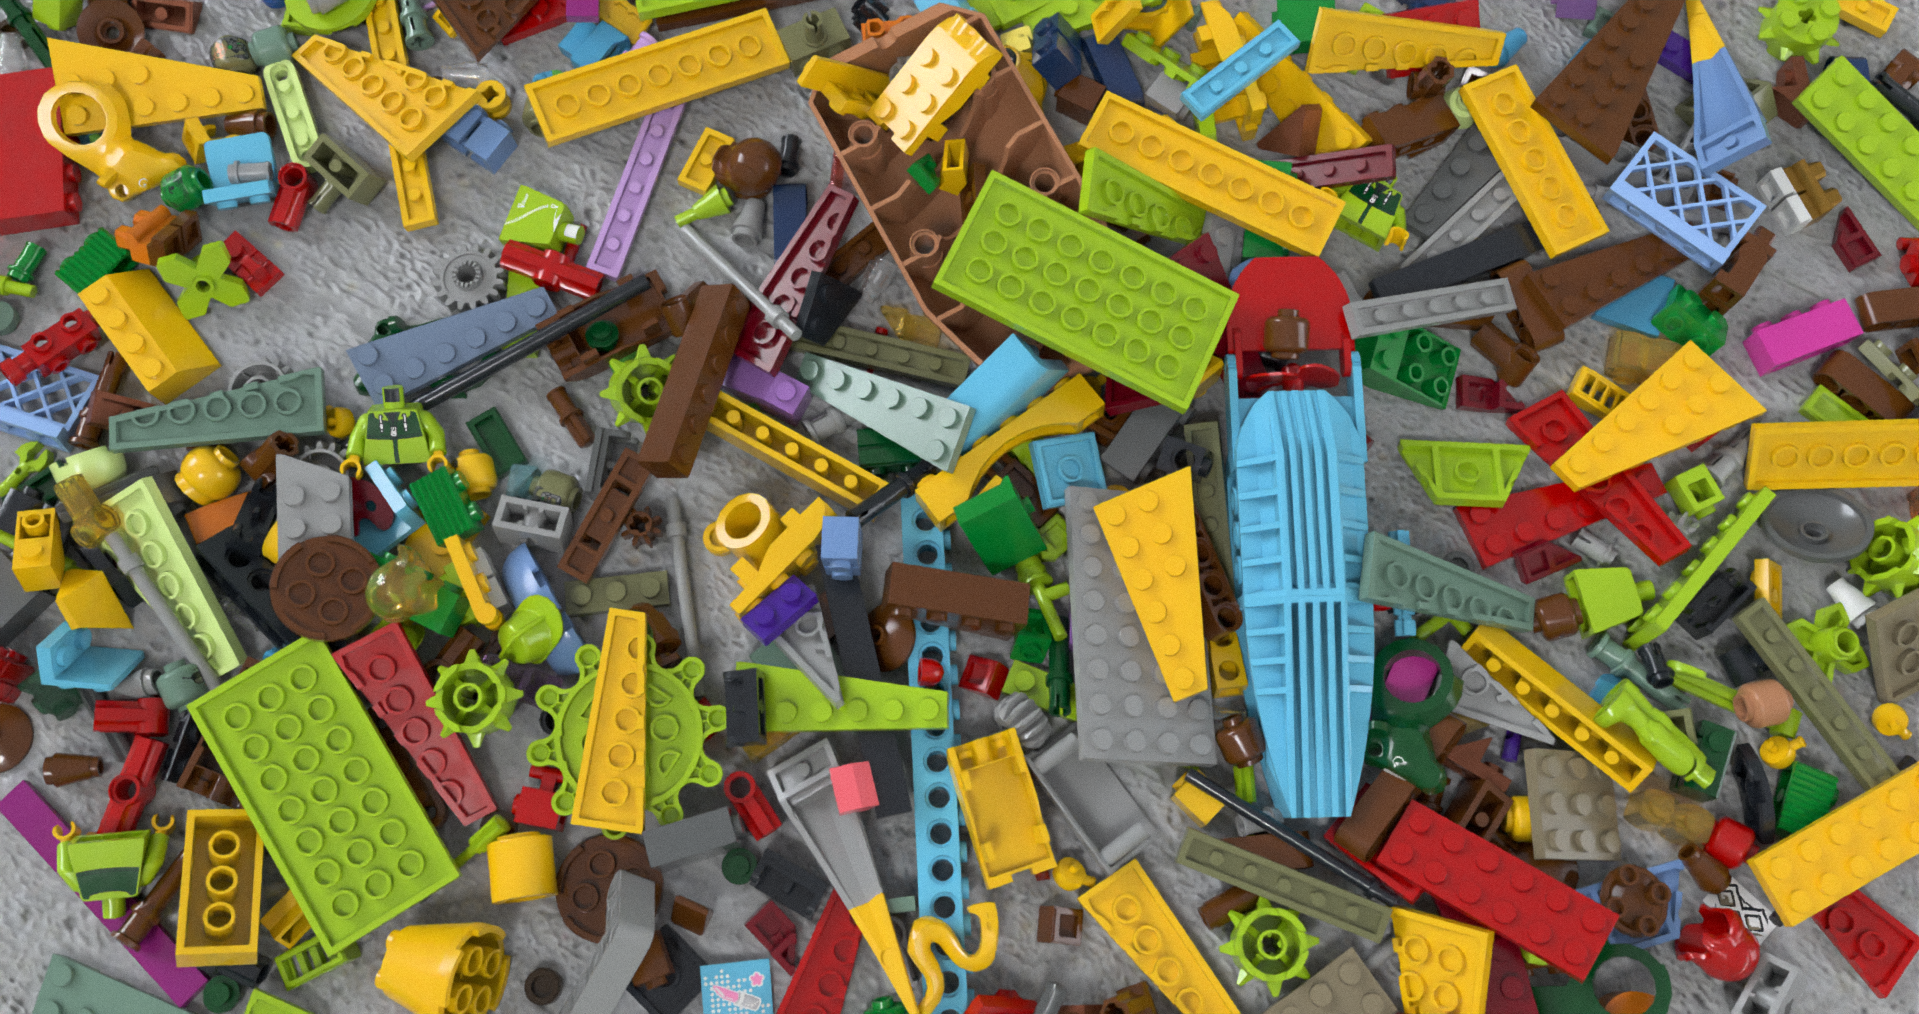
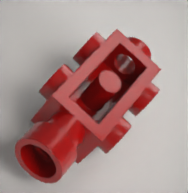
M78 308L73 312L66 313L54 325L43 332L33 334L28 342L20 346L23 351L21 354L13 359L8 357L0 363V371L15 387L27 380L26 375L35 369L44 378L52 373L58 374L69 366L71 360L80 354L90 353L98 346L99 341L102 340L98 329L100 325L88 309L83 312ZM69 321H76L69 328L65 326ZM41 340L48 341L40 347L36 346Z

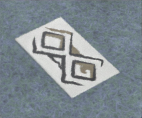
M1733 877L1726 890L1719 894L1708 893L1703 899V902L1709 907L1731 908L1735 910L1743 920L1745 927L1756 936L1759 945L1763 943L1776 927L1769 920L1772 912Z

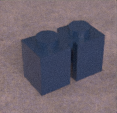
M1059 12L1050 18H1043L1033 29L1032 66L1055 90H1058L1081 74L1080 54L1082 37Z

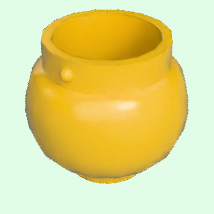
M211 445L199 446L185 455L181 462L180 471L175 475L174 480L181 491L190 499L206 506L214 503L216 500L228 497L238 488L241 481V470L238 466L240 460L230 449L223 445H217L216 447Z

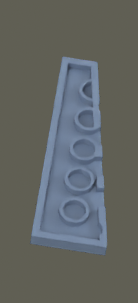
M543 286L350 348L346 352L374 404H383V386L402 385L405 398L537 330L535 325L557 314V310Z

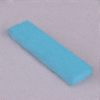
M1277 20L1183 91L1180 95V100L1202 122L1299 47L1300 41L1280 20Z

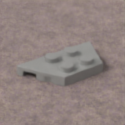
M276 454L278 560L296 543H301L314 537L338 535L354 540L352 480L350 477L283 454Z

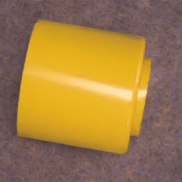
M755 493L738 495L729 501L720 511L716 521V535L719 542L738 559L743 557L758 571L769 545L787 527L780 521L783 515L764 497Z
M539 831L521 832L500 836L497 838V841L487 844L492 905L527 902L558 895L551 835L541 834Z

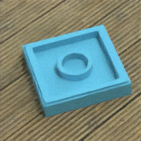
M1094 432L1032 441L1028 444L1043 510L1064 507V490L1068 486L1107 489Z

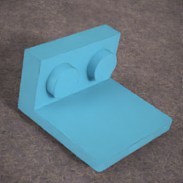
M65 620L36 646L41 685L58 686L62 689L86 688L93 689L96 692L110 691L115 689L145 658L144 651L90 646L92 641L91 631L88 628L71 630Z

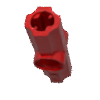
M512 239L505 244L499 262L501 268L530 278L539 287L544 286L548 291L560 292L562 290L583 299L600 293L604 280V274L575 264L568 256L551 249L541 251Z
M136 734L120 775L112 779L109 784L108 795L110 801L96 834L136 830L144 807L151 803L156 795V785L154 782L167 752L168 743ZM135 783L136 793L130 798L128 791L131 784Z

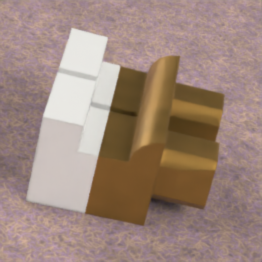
M1802 159L1790 167L1784 169L1779 167L1770 170L1756 184L1768 208L1776 207L1771 213L1785 236L1819 222L1842 201V196L1836 188L1831 187L1823 190L1819 184L1826 177V170L1820 161L1807 164L1806 160Z

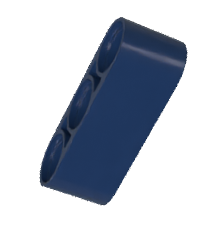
M1095 34L1082 38L1081 47L1094 80L1106 86L1105 93L1106 91L1112 92L1139 106L1145 107L1141 87L1118 37L1116 36L1108 45L1097 44Z
M806 183L775 184L773 186L774 265L808 216Z

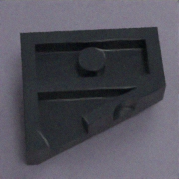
M811 271L795 324L802 331L800 339L814 345L825 346L861 299L863 292L822 272Z

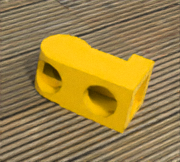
M1236 631L1217 642L1207 639L1213 699L1243 695V690H1246L1248 687V681Z

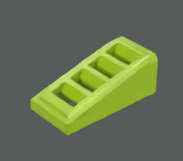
M317 936L280 954L274 960L288 992L361 957V952L357 942L336 955L328 957L330 961L327 962L321 948V943ZM307 951L310 952L315 969L312 968ZM294 957L297 958L303 973L300 977L292 960Z

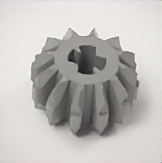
M1014 692L1010 696L1007 695L994 708L993 716L997 722V727L1001 731L1015 727L1023 752L1030 753L1034 749H1038L1051 736L1050 732L1052 729L1048 722V717L1043 714L1041 708L1035 704L1033 699H1029L1022 692Z

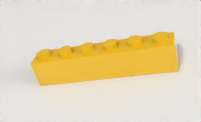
M722 391L719 392L706 428L707 431L842 506L852 509L889 484Z
M1478 625L1462 644L1461 648L1479 663L1491 677L1510 692L1532 716L1631 793L1654 770L1657 760L1641 745L1639 737L1634 730L1623 722H1618L1607 728L1600 727L1593 721V718L1602 706L1505 630Z

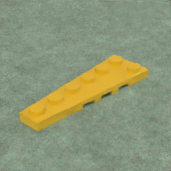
M1319 7L1305 71L1310 74L1342 73L1351 70H1409V68L1425 67L1435 57H1446L1454 68L1498 66L1506 33L1491 29Z
M609 607L570 824L642 834L645 831L647 614L644 612Z
M1136 858L1077 898L1079 904L1181 1014H1241Z

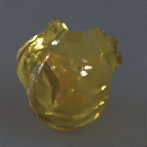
M403 544L397 547L399 552L396 558L374 571L367 582L365 591L366 603L370 610L376 616L391 623L404 622L413 615H424L437 609L438 590L445 584L439 578L426 580L427 575L424 574L426 564L422 556L415 549Z

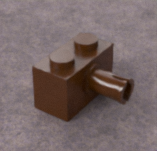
M1487 779L1465 780L1443 816L1513 856L1515 853L1509 848L1515 851L1518 850V843L1498 829L1514 801Z

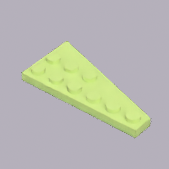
M152 476L141 478L73 522L80 531L87 530L96 540L95 544L102 553L107 552L116 563L119 559L104 538L118 531L132 553L137 552L145 564L143 569L218 678L244 664L247 655ZM117 564V570H119L124 575V573ZM130 575L125 576L135 591L150 606Z

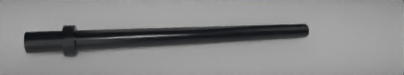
M1193 768L1188 770L1183 780L1364 891L1363 895L1371 899L1374 897L1390 908L1396 903L1398 895L1382 886L1380 879L1375 876L1369 878Z

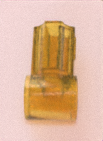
M82 474L72 475L58 482L53 487L74 521L71 527V534L73 539L81 546L86 548L99 546L106 536L115 532L121 525L119 514L110 506L99 502Z

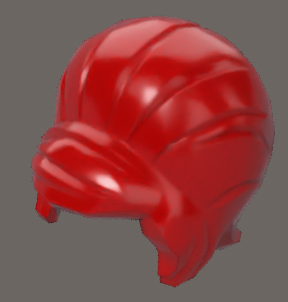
M1701 904L1699 913L1703 917V922L1686 924L1680 930V938L1675 939L1674 945L1676 959L1679 961L1685 960L1686 962L1692 961L1707 975L1717 980L1739 981L1747 978L1756 969L1760 959V945L1756 936L1745 927L1743 920L1735 910L1731 908H1713Z

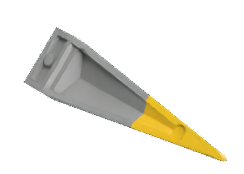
M825 738L768 770L767 774L779 803L842 899L909 1014H919L860 812L839 816L829 769L842 766L843 764L833 741Z

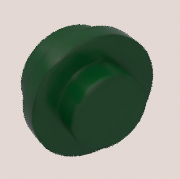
M600 320L592 323L587 328L585 338L591 348H596L598 352H608L616 346L619 340V331L614 323Z
M743 848L733 849L725 855L722 861V873L730 883L743 885L750 882L749 879L758 863L756 857L749 850Z
M217 976L211 979L203 991L204 1005L214 1013H227L233 1010L241 999V986L239 982L227 976Z

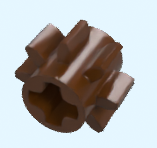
M646 506L644 511H636L633 508L632 514L624 523L628 530L623 531L621 536L624 540L633 538L632 546L635 549H638L641 544H647L650 548H653L652 542L655 538L663 537L661 530L656 527L663 520L660 515L651 518L652 510L649 506ZM641 523L645 524L646 531L643 533L639 532L638 525Z

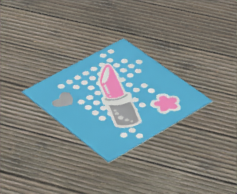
M769 958L700 966L703 1014H773Z

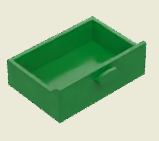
M1277 0V11L1272 12V24L1280 20L1300 41L1299 47L1290 55L1309 53L1319 7L1335 9V0Z
M1008 475L1004 476L1000 485L953 507L959 525L992 576L1047 549L1039 527L1030 514L1036 511L1028 495L1022 500Z

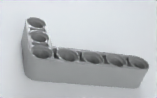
M1550 123L1574 168L1612 185L1641 149L1623 140L1615 157L1606 165ZM1693 124L1679 145V148L1698 160L1694 148ZM1648 151L1650 164L1667 161L1666 158ZM1642 158L1636 166L1643 165ZM1687 165L1675 167L1678 182L1695 180L1693 170ZM1668 168L1651 170L1654 186L1671 184ZM1644 171L1630 173L1624 180L1635 188L1647 187ZM1696 186L1679 189L1682 205L1687 203L1696 190ZM1672 190L1655 192L1658 204L1665 207L1675 206Z
M621 869L616 872L607 895L606 932L559 1014H611L653 940L655 930L654 881Z

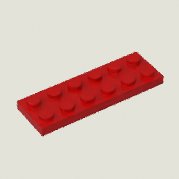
M1413 799L1376 860V864L1489 930L1495 931L1496 934L1582 984L1620 916Z

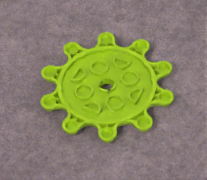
M647 635L645 810L652 812L658 823L664 826L684 819V811L678 798L683 786L688 783H698L705 787H714L722 780V767L705 755L703 744L710 734L726 729V707L721 705L703 706L696 701L694 689L697 683L704 677L706 670L702 660L697 657H687L675 668H662L655 659V640L650 635ZM592 644L582 645L575 653V662L580 671L579 681L575 686L569 689H561L555 685L548 684L540 687L535 696L538 707L552 715L555 727L550 736L533 741L526 750V756L528 761L534 766L554 765L562 772L563 784L553 795L551 801L552 809L561 816L571 815L573 811L601 651ZM601 829L603 834L611 840H618L627 833Z

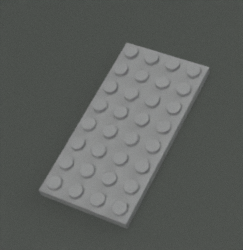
M1068 486L1064 490L1079 761L1213 767L1217 765L1207 639L1204 637L1208 690L1174 703L1093 506L1129 491Z

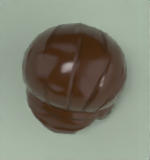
M758 137L746 138L739 143L732 142L730 145H721L713 156L712 170L720 184L735 191V197L744 200L749 198L762 199L772 191L773 186L779 180L782 170V158L777 148L769 141Z

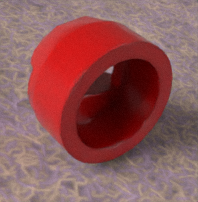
M920 658L917 674L918 686L930 687L938 684L944 675L943 666L935 659Z

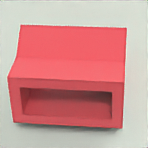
M869 761L850 763L829 769L839 816L867 811L879 805Z

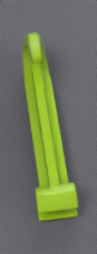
M1675 660L1667 661L1668 667L1673 668L1675 672L1672 686L1735 713L1733 699L1738 692L1737 690L1707 678V673L1696 667ZM1792 708L1787 721L1779 725L1767 727L1769 728V734L1771 736H1782L1786 739H1795L1803 713Z

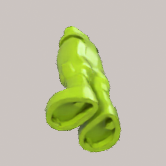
M1629 679L1621 680L1602 699V707L1593 718V721L1600 727L1607 728L1618 722H1623L1635 731L1641 745L1666 769L1678 776L1683 775L1682 778L1687 782L1694 780L1703 789H1706L1713 782L1716 771L1706 763L1707 758L1702 750L1700 751L1674 725L1666 713L1653 707L1641 693L1640 689Z

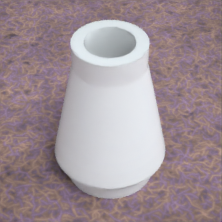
M1844 577L1838 579L1826 589L1835 603L1841 602L1850 620L1849 624L1852 623L1856 629L1866 624L1865 615L1877 610L1876 605L1878 603L1866 597L1860 590L1848 583Z

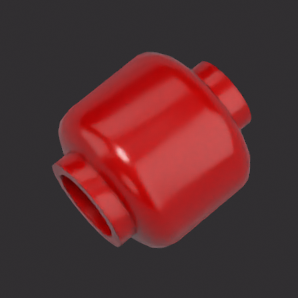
M1723 816L1718 821L1712 818L1699 841L1700 844L1704 845V851L1727 865L1730 870H1736L1742 863L1748 865L1746 860L1757 855L1760 849L1759 846L1754 844L1756 838L1755 831L1728 816Z

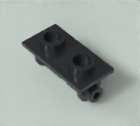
M185 711L183 718L179 717L178 719L179 724L172 741L177 743L176 749H169L164 766L160 769V772L163 773L161 780L176 784L202 737V733L190 712Z

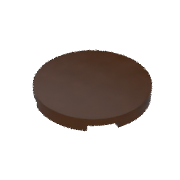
M328 535L314 537L301 543L298 542L290 547L277 561L271 574L269 588L273 609L280 621L290 631L311 641L334 642L357 634L373 620L382 603L384 582L379 565L364 546L343 536Z
M605 835L594 837L576 846L561 864L556 877L558 889L556 902L565 925L582 939L600 943L606 932L608 890L614 875L619 869L654 881L655 917L659 912L664 895L663 873L650 867L646 847L637 840L627 836L618 840L608 839Z

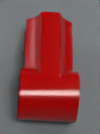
M291 162L281 167L278 172L280 187L269 215L268 223L281 230L293 233L294 231L298 232L308 200L315 194L319 186L314 177L301 164ZM303 178L300 184L294 186L296 181Z
M139 698L137 701L96 700L93 732L134 733L135 736L137 734L146 737H165L169 735L171 709L166 708L162 698Z
M736 771L726 778L724 782L725 795L731 801L740 817L743 818L744 823L756 842L767 837L783 825L757 785L756 780L749 773ZM739 779H746L751 785L749 794L743 798H737L732 793L733 783Z

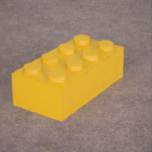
M245 809L187 810L175 952L177 967L257 964L264 843Z

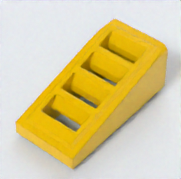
M1584 365L1575 373L1566 392L1578 408L1601 419L1605 418L1620 402L1630 395L1610 380ZM1585 385L1590 387L1588 394L1583 392ZM1597 391L1602 393L1599 401L1594 399ZM1608 397L1614 398L1610 408L1605 406Z

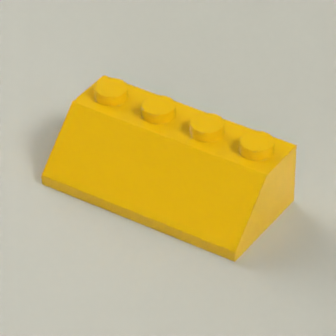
M150 269L104 275L77 294L146 390L165 405L222 366L191 323L184 318L177 304Z

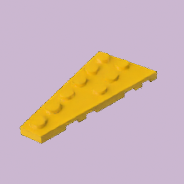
M316 34L292 54V57L298 64L410 163L414 162L483 98L476 89L470 87L465 89L456 86L454 82L447 79L441 81L428 76L426 72L388 59L384 61L377 59L371 53L348 49L345 44Z
M47 38L55 85L57 86L67 81H90L103 87L110 83L121 94L127 104L131 128L183 122L185 119L193 117L205 119L228 116L260 108L267 110L262 78L257 75ZM75 92L67 95L60 101L59 106L65 135L80 136L104 132L106 116L101 105L93 97Z
M1690 340L1562 455L1550 469L1576 492L1611 478L1613 475L1629 468L1633 469L1651 459L1662 457L1701 441L1712 434L1728 430L1746 420L1762 416L1767 410Z
M1188 466L1093 506L1174 703L1208 690L1191 466Z
M1394 904L1391 908L1393 911L1390 917L1392 918L1395 938H1392L1394 952H1398L1401 975L1398 979L1404 1013L1485 1014L1495 931Z

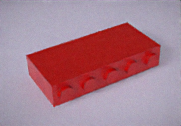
M52 67L0 74L1 236L80 224L79 212L82 211L83 204L78 183L82 180L78 163L49 144L38 124L37 108L44 93L55 86ZM58 105L56 110L57 123L61 132L65 135L60 106ZM65 135L70 140L80 144L77 136Z

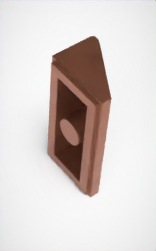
M132 0V8L141 17L144 27L194 34L202 11V2L192 0Z

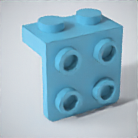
M258 132L211 140L204 144L208 170L213 183V189L202 190L204 204L217 206L219 211L238 208L239 203L250 202V205L270 203V198L277 196L280 183L278 181V171L271 138L267 133ZM237 160L241 164L270 161L273 168V181L266 179L243 184H231L228 179L227 166Z
M375 460L365 467V470L395 512L394 523L390 529L383 531L378 529L370 520L364 518L360 522V535L354 537V541L364 546L369 552L382 556L385 551L388 552L426 522L416 509L418 504L414 496L407 489L403 490L400 486L404 483L400 475L391 466L385 469ZM368 501L366 504L368 510H376V504L373 501Z

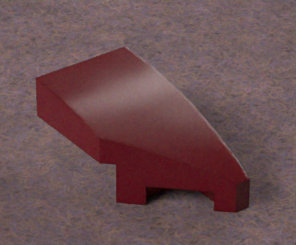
M1465 374L1456 378L1457 410L1484 413H1518L1525 409V405L1522 401L1517 403L1507 391L1506 387L1508 384L1503 378L1496 383L1490 378Z
M770 898L744 925L769 951L770 955L792 976L795 973L796 926Z

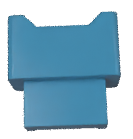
M603 20L597 26L589 22H577L558 45L561 53L570 59L574 69L620 55L623 51H629L632 48L627 35Z

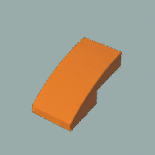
M248 492L216 501L184 515L197 545L234 524Z

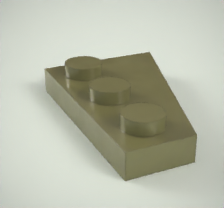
M1866 338L1860 343L1857 349L1893 382L1912 403L1919 407V387L1913 382L1918 376L1904 362L1900 366L1892 362L1888 357L1893 352L1880 339L1873 343L1869 338Z

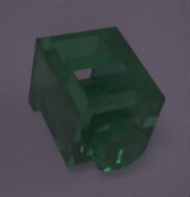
M39 669L17 685L21 692L34 696L31 702L39 712L44 715H54L58 721L70 718L77 712V707L83 703L76 688L62 689L58 686L41 685Z

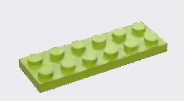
M1841 55L1792 104L1919 231V131Z

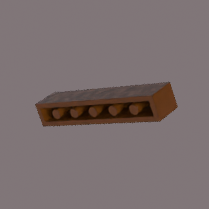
M734 284L701 286L636 461L656 478H689L751 305V301Z

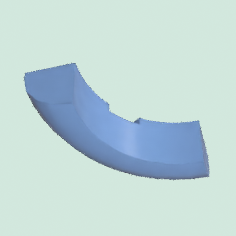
M525 542L519 545L507 556L502 566V580L515 609L528 596L539 594L550 599L558 610H561V605L555 597V592L542 567ZM564 611L561 613L563 635L546 661L556 674L567 676L580 672L575 662V653L578 648L586 643Z

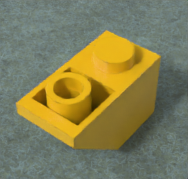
M55 508L17 511L12 571L25 592L60 588L64 577L65 555L58 514Z

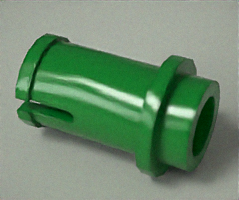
M27 241L15 263L8 265L7 269L9 272L7 276L17 282L26 284L29 281L33 282L35 278L32 275L43 257L46 256L47 251L39 245Z

